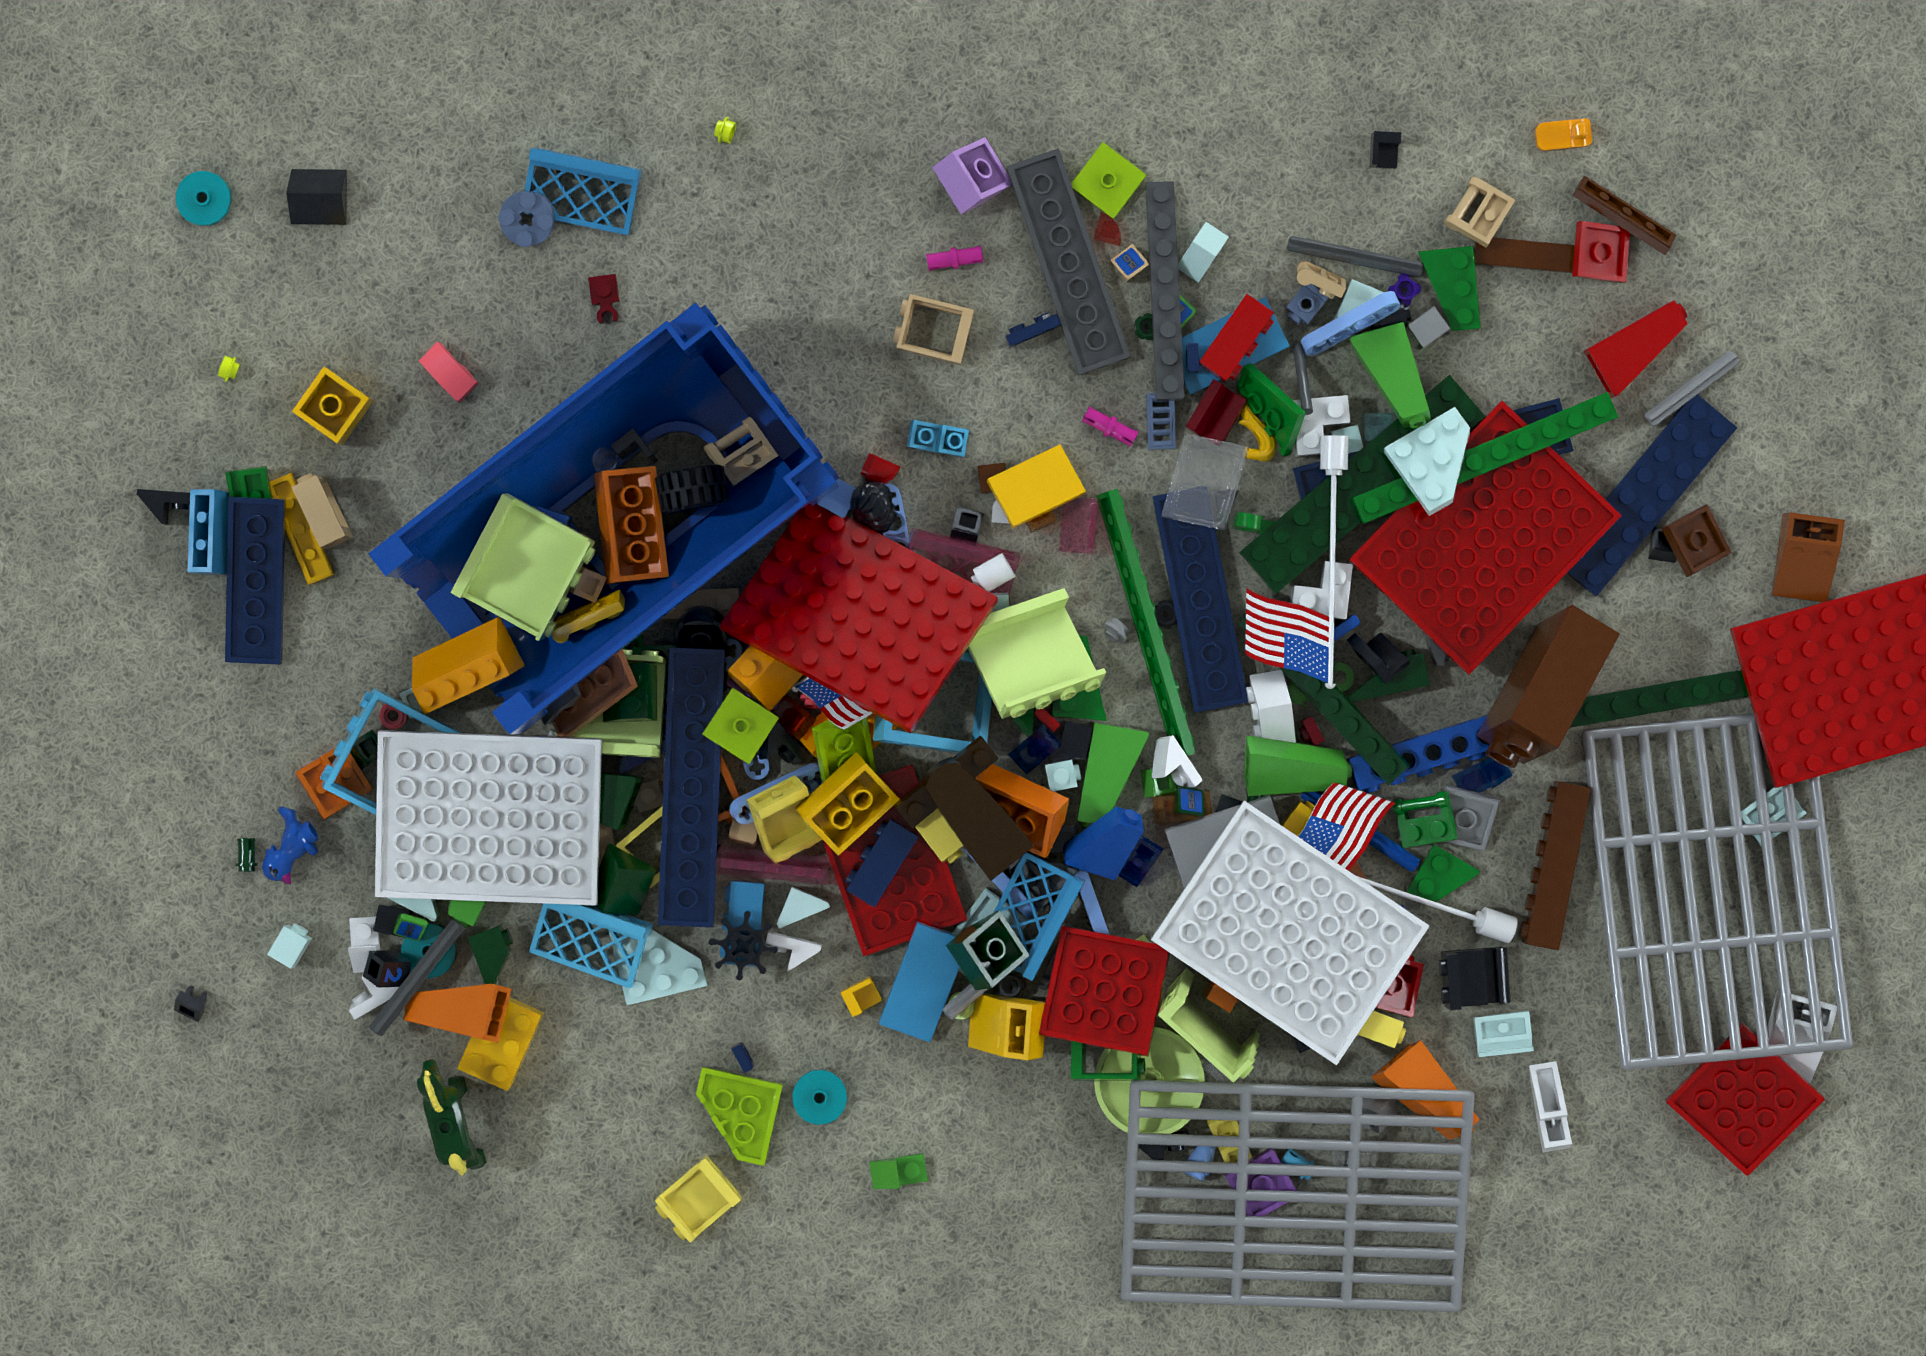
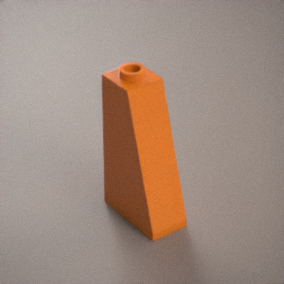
M484 984L416 992L405 1006L403 1020L498 1043L512 989L495 984Z
M1421 1040L1406 1046L1371 1076L1382 1088L1457 1090ZM1399 1100L1418 1116L1462 1117L1463 1102ZM1473 1112L1474 1126L1480 1120L1475 1112ZM1433 1127L1448 1140L1457 1137L1461 1139V1128Z

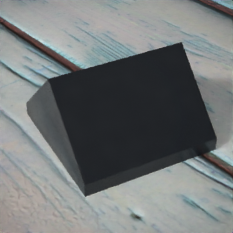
M291 169L286 191L291 224L346 225L347 170Z

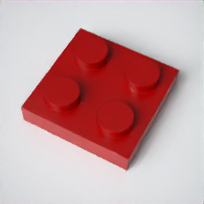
M1587 221L1577 222L1572 277L1626 283L1630 233L1616 225Z

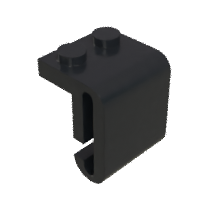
M1507 947L1441 951V960H1439L1440 976L1443 977L1441 1000L1446 1008L1449 1010H1461L1465 1006L1511 1002Z

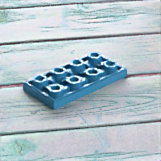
M1266 297L1258 300L1272 311ZM1233 313L1182 337L1184 384L1190 395L1210 386L1213 379L1216 381H1220V379L1200 365L1198 373H1188L1186 371V346L1188 343H1198L1200 361ZM1274 313L1270 318L1274 321L1265 335L1260 332L1255 339L1258 346L1250 357L1244 355L1239 362L1242 369L1247 364H1255L1289 347Z
M917 921L878 1021L879 1025L931 1042L960 967L946 947L957 935Z

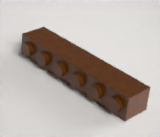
M1554 781V786H1549L1546 802H1550L1548 813L1543 814L1541 829H1545L1543 840H1538L1535 855L1539 856L1538 866L1533 867L1531 871L1530 883H1534L1532 894H1527L1525 901V910L1529 911L1527 921H1522L1519 937H1523L1522 943L1559 951L1591 788Z

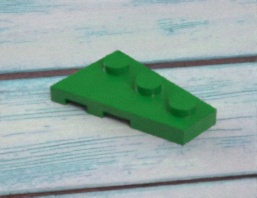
M1474 246L1418 251L1452 331L1480 329L1481 320Z
M1252 363L1243 366L1236 387L1248 401L1247 404L1253 413L1260 414L1267 426L1264 429L1269 437L1274 436L1280 444L1278 450L1283 457L1288 456L1292 453L1306 412Z
M1079 635L1093 663L1087 636ZM1099 688L1091 692L1083 690L1068 700L1062 701L1060 698L1053 701L1052 716L1107 721Z

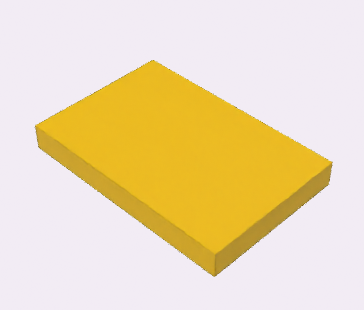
M1061 444L987 479V483L1012 529L1086 493Z

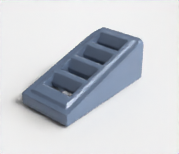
M1147 393L1148 450L1176 449L1175 401H1156L1155 393ZM1153 402H1168V407H1153ZM1153 413H1169V418L1153 419ZM1169 424V429L1153 430V425ZM1169 435L1170 440L1154 441V436Z

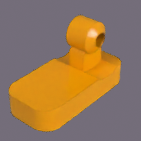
M1582 118L1540 123L1535 128L1536 146L1541 151L1587 147L1592 143L1590 120Z

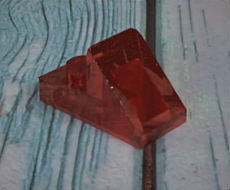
M787 694L781 699L776 711H770L779 717L777 721L783 728L799 741L817 720L814 715Z

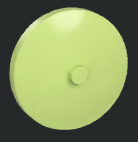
M1155 1027L1149 1057L1141 1055V1058H1145L1146 1064L1145 1075H1141V1080L1205 1082L1202 1062L1192 1045L1182 1036L1171 1030ZM1105 1048L1099 1058L1095 1073H1131L1132 1053ZM1094 1081L1096 1097L1102 1111L1115 1126L1128 1133L1131 1081ZM1141 1091L1140 1106L1199 1108L1204 1093ZM1140 1118L1139 1133L1171 1134L1182 1128L1191 1119Z

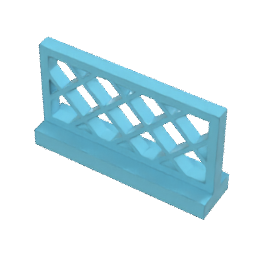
M543 903L529 952L631 989L648 935L651 934L654 924L628 914L602 913L598 904ZM549 909L558 911L563 922L551 927L547 919ZM575 919L583 920L589 931L577 937L570 922ZM544 925L547 929L545 932H543ZM565 925L572 940L561 945L554 930ZM601 928L608 929L614 940L602 945L595 931ZM548 933L556 947L550 951L538 948L540 938ZM591 934L597 949L586 954L579 939ZM627 937L639 940L636 951L629 955L621 940ZM573 942L581 957L575 960L567 958L563 947ZM616 943L623 958L611 963L605 948ZM600 952L606 966L601 969L594 968L588 957ZM625 960L630 970L628 979L619 977L613 966Z

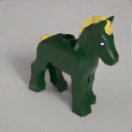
M433 1059L424 1061L420 1078L417 1079V1087L424 1096V1112L439 1163L450 1165L461 1176L467 1172L468 1168L474 1170L484 1167L487 1163L484 1151L481 1148H475L469 1136L461 1099L467 1092L465 1078L462 1076L448 1078V1086H445L436 1061Z

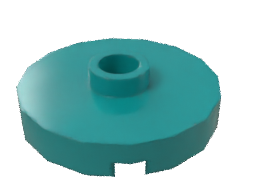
M196 171L187 175L179 183L176 191V205L180 214L188 222L198 226H212L221 222L229 212L232 200L231 191L228 184L219 175L209 171ZM205 193L207 200L200 203L199 195Z
M428 923L419 941L404 938L401 954L412 961L410 972L425 954L424 948L433 944L444 927ZM454 942L427 977L428 979L439 977L451 968L457 954L456 942Z
M824 1069L812 1070L802 1075L795 1084L792 1094L793 1106L798 1115L806 1122L815 1125L828 1124L836 1120L844 1111L847 1102V1090L842 1079ZM816 1093H823L825 1100L817 1102L814 1096Z

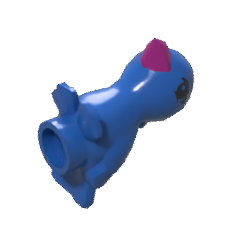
M281 806L278 812L285 820L281 847L277 850L274 845H271V849L266 850L262 870L269 880L291 884L292 864L307 852L313 856L318 854V849L314 842L318 841L319 837L309 821L301 824L297 820L294 809Z

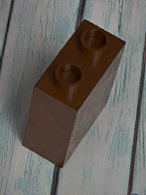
M1574 605L1537 624L1476 735L1490 744L1486 750L1487 755L1504 766L1515 768L1518 762L1525 764L1558 749L1620 633Z

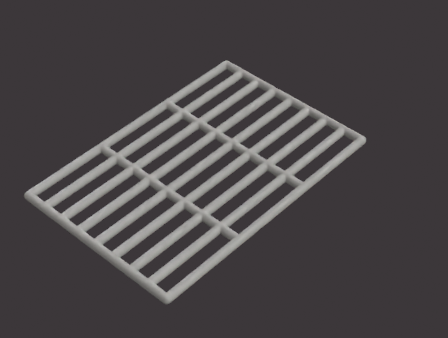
M1754 713L1584 730L1582 733L1588 788H1591L1589 797L1622 1069L1633 1070L1850 1049L1853 1046L1820 776L1809 779L1814 818L1797 819L1793 784L1782 786L1786 821L1770 822L1760 735ZM1747 725L1759 820V823L1745 825L1742 823L1731 732L1732 726ZM1720 728L1731 826L1715 827L1703 729ZM1689 730L1693 732L1704 823L1703 829L1688 830L1676 735V732ZM1665 733L1677 831L1660 833L1649 734ZM1638 735L1649 834L1633 835L1621 737ZM1610 738L1622 833V836L1605 838L1594 743L1595 739ZM1815 829L1827 928L1811 929L1799 830ZM1788 832L1799 931L1783 932L1772 833ZM1760 834L1772 933L1756 935L1744 836ZM1733 837L1745 936L1728 937L1717 838ZM1705 839L1717 938L1701 940L1689 841ZM1678 842L1690 941L1673 942L1662 843ZM1651 845L1662 944L1646 945L1634 846ZM1623 847L1635 946L1618 948L1607 849ZM1829 939L1841 1034L1840 1039L1825 1040L1812 940ZM1801 942L1813 1041L1797 1043L1785 943ZM1774 944L1786 1044L1769 1045L1757 947L1759 945ZM1746 947L1758 1041V1046L1742 1048L1730 948ZM1719 949L1730 1049L1714 1050L1702 951ZM1691 952L1703 1052L1686 1053L1675 953ZM1664 955L1675 1054L1659 1056L1647 956ZM1636 957L1648 1057L1631 1058L1620 959Z
M1160 1080L1131 1081L1121 1299L1132 1302L1438 1312L1460 1311L1474 1093L1464 1090ZM1141 1091L1241 1094L1240 1110L1141 1107L1140 1096ZM1252 1095L1352 1098L1351 1113L1251 1110ZM1363 1098L1463 1102L1462 1117L1362 1114ZM1166 1118L1239 1121V1136L1139 1133V1119ZM1250 1122L1349 1124L1350 1140L1250 1137ZM1361 1125L1461 1128L1460 1143L1361 1140ZM1138 1144L1238 1147L1237 1163L1138 1159ZM1249 1148L1349 1151L1348 1166L1248 1163ZM1360 1151L1460 1155L1459 1170L1359 1167ZM1137 1171L1237 1174L1236 1189L1137 1186ZM1248 1174L1347 1177V1193L1247 1189ZM1358 1178L1458 1181L1457 1196L1358 1193ZM1136 1197L1235 1200V1215L1135 1212ZM1246 1201L1346 1204L1345 1219L1246 1216ZM1357 1204L1456 1207L1455 1222L1356 1219ZM1135 1223L1234 1226L1233 1241L1134 1238ZM1245 1227L1344 1230V1245L1244 1242ZM1355 1230L1455 1234L1454 1249L1355 1245ZM1134 1249L1233 1253L1232 1268L1133 1264ZM1244 1253L1343 1256L1342 1271L1243 1268ZM1354 1257L1453 1260L1452 1275L1353 1272ZM1132 1275L1231 1279V1294L1132 1290ZM1242 1279L1341 1282V1297L1242 1294ZM1352 1283L1451 1286L1450 1301L1352 1298Z

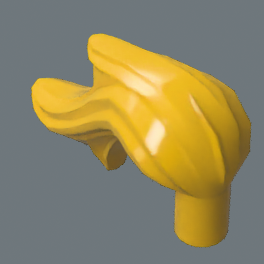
M1246 404L1241 413L1242 420L1238 424L1247 427L1255 435L1259 448H1245L1244 459L1262 462L1272 460L1277 451L1276 438L1274 436L1269 437L1264 429L1267 426L1266 423L1258 419Z

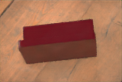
M1213 379L1185 427L1197 436L1217 447H1221L1248 401Z

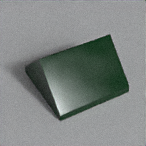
M610 843L606 847L599 866L598 905L602 913L638 915L641 912L657 869Z

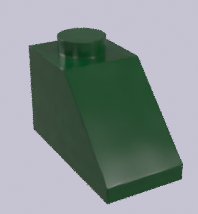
M502 924L468 937L485 984L496 985L511 952L510 945L513 944V939L508 928L503 929Z

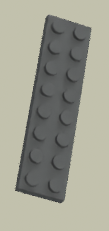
M1059 148L1007 166L1008 174L1078 376L1130 358L1129 350Z

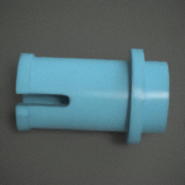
M1288 1149L1280 1161L1284 1164L1314 1165L1313 1160L1309 1162L1292 1149ZM1300 1176L1299 1178L1309 1180L1311 1176Z

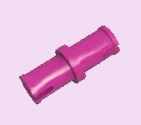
M981 245L958 250L956 247L950 248L951 251L926 254L929 271L949 267L959 269V266L983 263Z
M1091 406L1088 407L1081 421L1103 432V436H1111L1128 445V447H1131L1138 434L1137 430H1133L1118 422L1116 417L1112 416L1110 418Z

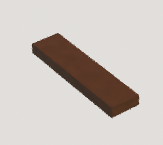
M1583 176L1572 196L1663 255H1666L1676 237L1673 232L1588 177Z
M1493 237L1487 248L1475 242V264L1572 274L1575 245Z

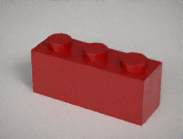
M1246 294L1199 361V365L1224 383L1228 378L1234 380L1242 369L1239 362L1243 356L1250 357L1258 346L1255 339L1261 332L1265 335L1274 323L1270 319L1274 312L1249 294Z

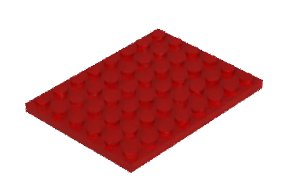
M1500 401L1470 432L1465 451L1522 428L1527 424L1505 402ZM1549 446L1458 484L1453 503L1430 516L1419 501L1396 510L1348 560L1467 675H1470L1622 515Z
M809 503L797 512L721 622L720 628L733 637L911 733L997 604L998 597L859 522H855V520L848 516L842 518L818 504L812 507Z
M1926 574L1730 628L1775 788L1926 746Z

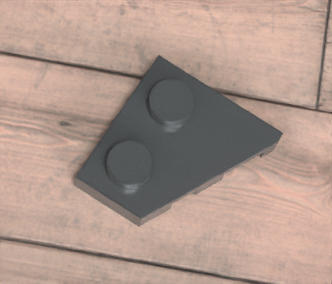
M1035 855L1073 876L1079 872L1074 867ZM1022 856L1003 871L1010 879ZM1027 859L1023 867L1026 880L1041 875L1038 864ZM1043 867L1045 874L1051 872ZM1057 874L1046 877L1050 892L1062 889L1066 881L1065 878ZM1019 875L1015 883L1022 881L1021 875ZM1042 879L1028 883L1032 898L1047 894ZM1024 884L1019 885L1018 887L1027 895ZM1048 897L1034 901L1041 910L1050 903Z

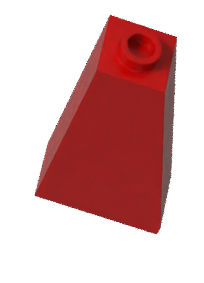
M1675 300L1584 350L1585 355L1606 392L1609 393L1610 398L1619 395L1688 324L1685 320L1688 318L1687 313L1680 303L1676 304Z

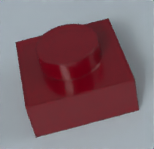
M1308 716L1300 721L1303 727L1299 728V732L1306 743L1311 741L1312 745L1316 746L1325 741L1312 716Z

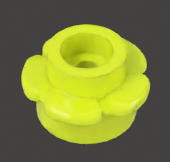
M725 117L723 121L719 120L717 122L714 136L718 137V143H731L736 130V122L730 121L729 117Z
M225 355L217 376L224 378V382H227L228 378L234 379L240 365L235 362L236 357L231 358Z

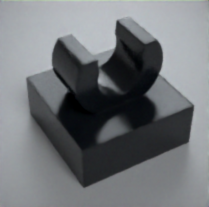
M190 985L186 989V993L179 992L175 999L174 1011L199 1023L204 1013L207 992L204 991L200 998H194L191 996L194 986Z

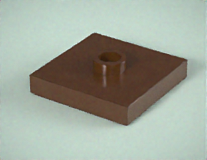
M1707 504L1661 528L1686 577L1699 572L1732 553Z

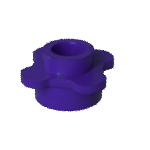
M1400 274L1398 281L1395 285L1390 286L1388 291L1395 292L1403 306H1409L1411 299L1421 292V286L1409 279L1408 274ZM1404 287L1407 288V292L1405 293L1402 291V288Z

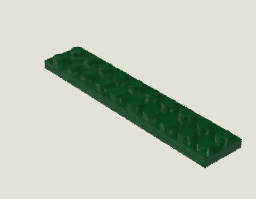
M1448 375L1425 395L1431 420L1454 407L1470 429L1486 417L1451 375ZM1396 419L1348 460V470H1342V475L1337 476L1336 543L1361 522L1352 498L1402 478L1384 453V448L1417 428H1404L1400 421ZM1331 476L1325 479L1239 552L1274 595L1330 549Z

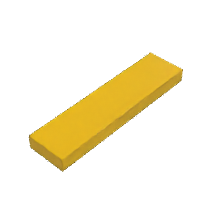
M289 473L270 481L272 498L286 499L285 531L307 584L311 585L335 574L324 548H320L294 494L292 487L297 485L293 473Z

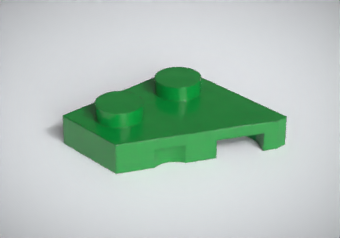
M1433 844L1406 892L1437 902L1477 876L1480 871Z

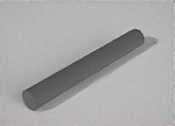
M1297 343L1292 348L1301 408L1306 412L1305 415H1310L1313 413L1305 354L1302 344Z

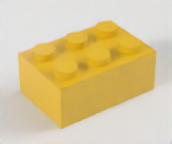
M856 752L795 809L839 856L900 799Z
M510 997L498 1043L471 1037L457 1069L508 1091L514 1083L545 1012Z

